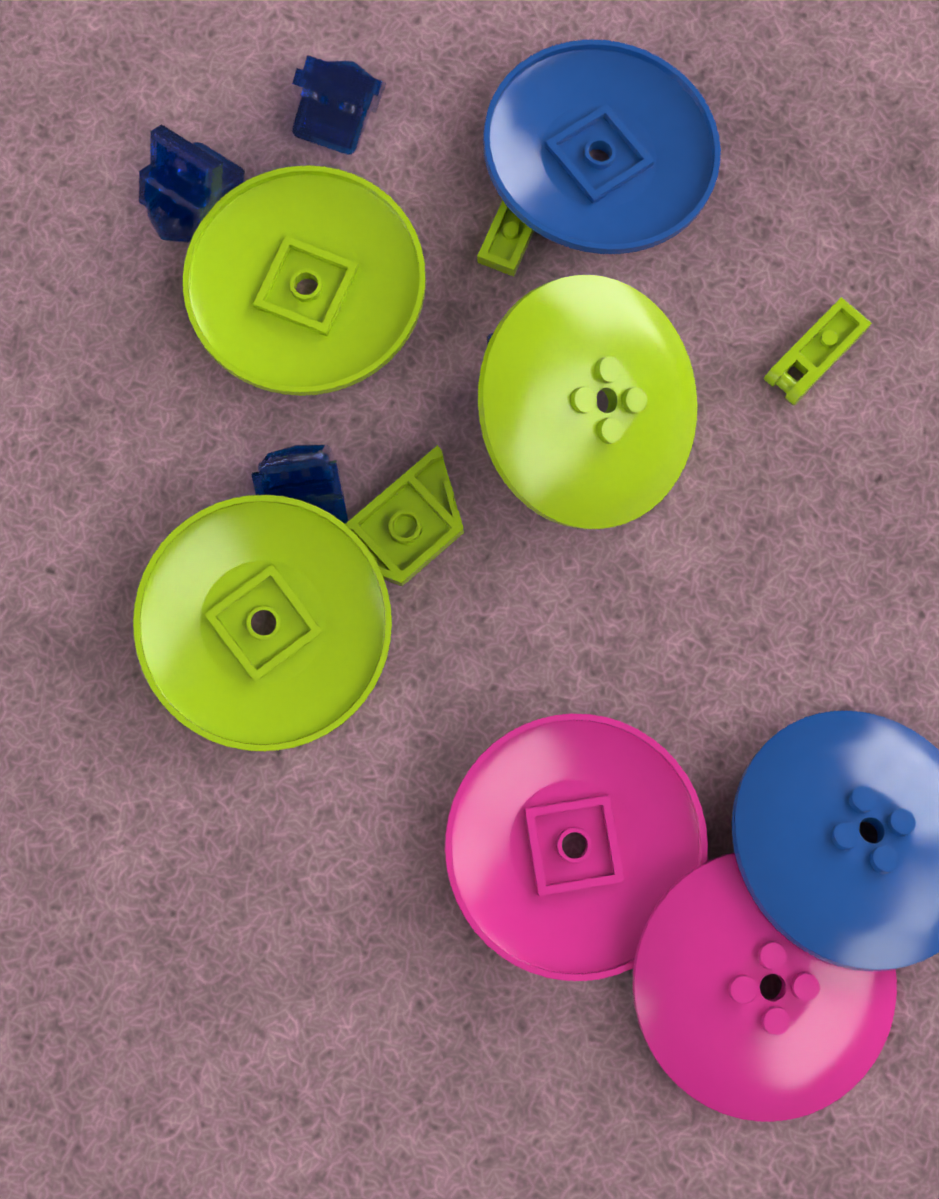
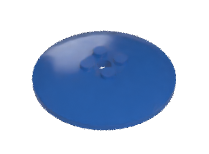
M569 41L545 48L529 56L519 63L500 83L488 107L484 124L483 150L486 167L494 187L507 207L523 223L543 237L568 248L588 253H632L652 248L673 238L687 228L705 207L714 189L720 168L721 147L717 125L709 106L694 84L683 73L662 58L644 49L616 41ZM596 149L602 150L608 155L609 159L606 161H596L590 156L589 152Z
M858 711L818 713L791 723L777 732L759 749L745 769L737 788L732 813V837L737 864L750 895L763 915L783 936L803 951L822 961L843 968L870 972L890 971L919 963L939 952V750L927 739L896 721ZM861 822H868L874 826L878 835L876 843H869L862 838L859 832Z

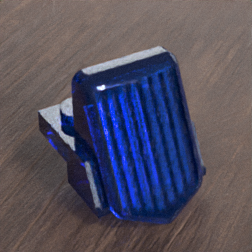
M307 55L303 70L296 68L292 84L302 88L301 100L292 127L294 136L347 155L354 154L358 149L370 113H376L387 83L374 78L353 61H324Z
M161 124L151 130L150 164L139 171V203L147 208V215L162 240L191 242L200 222L213 206L233 188L244 182L245 170L201 142L191 143Z
M295 445L270 452L259 462L257 466L258 471L252 472L256 495H275L298 499L323 509L344 524L349 521L338 460H334L330 446Z

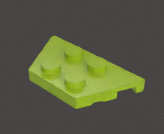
M438 445L345 524L369 549L379 566L384 580L399 586H404L464 533V527L456 505L442 449Z

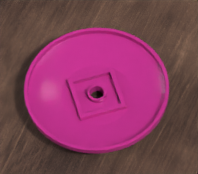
M572 713L537 719L517 727L491 744L472 764L462 779L450 807L445 831V861L450 886L462 914L472 929L492 950L515 966L533 974L563 981L598 980L633 969L640 936L655 906L679 879L708 860V838L702 806L692 783L679 763L664 747L639 729L621 721L592 714ZM572 832L581 834L585 840L583 853L575 858L568 857L562 849L564 837Z
M735 852L711 859L691 870L679 879L655 906L642 931L635 954L633 997L643 1037L658 1064L675 1084L695 1100L722 1114L751 1121L774 1122L791 1120L819 1111L839 1100L862 1080L875 1063L889 1035L895 1013L897 977L896 969L870 972L839 967L810 955L790 942L770 923L754 902L744 883ZM776 974L781 980V990L776 997L765 999L760 992V983L766 975Z

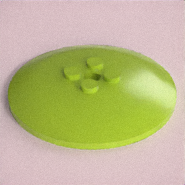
M309 165L285 167L262 173L243 182L224 195L209 210L196 229L187 250L183 270V295L189 320L198 339L214 360L229 373L254 387L269 392L297 396L325 394L350 387L365 380L385 366L401 350L415 328L422 310L426 286L425 261L422 247L412 223L401 207L379 187L355 174L335 168ZM304 279L314 280L318 284L316 290L308 295L298 293L296 286Z
M574 275L553 280L533 289L519 299L497 325L486 348L480 369L478 383L479 421L487 451L497 472L513 494L538 515L567 527L577 529L612 528L631 522L649 512L661 502L679 479L687 463L695 437L697 423L696 383L688 353L679 334L667 316L654 302L635 288L618 280L596 275ZM600 390L608 398V407L604 413L599 410L596 404V396Z
M248 495L228 499L200 510L175 528L160 544L151 557L138 587L134 604L133 630L136 652L144 676L158 700L178 721L196 734L227 747L248 751H277L312 742L330 733L359 709L374 689L384 668L391 641L392 617L388 590L379 566L366 545L347 525L323 509L298 499L275 495ZM267 610L274 615L276 626L270 634L259 635L252 629L251 619L256 612Z

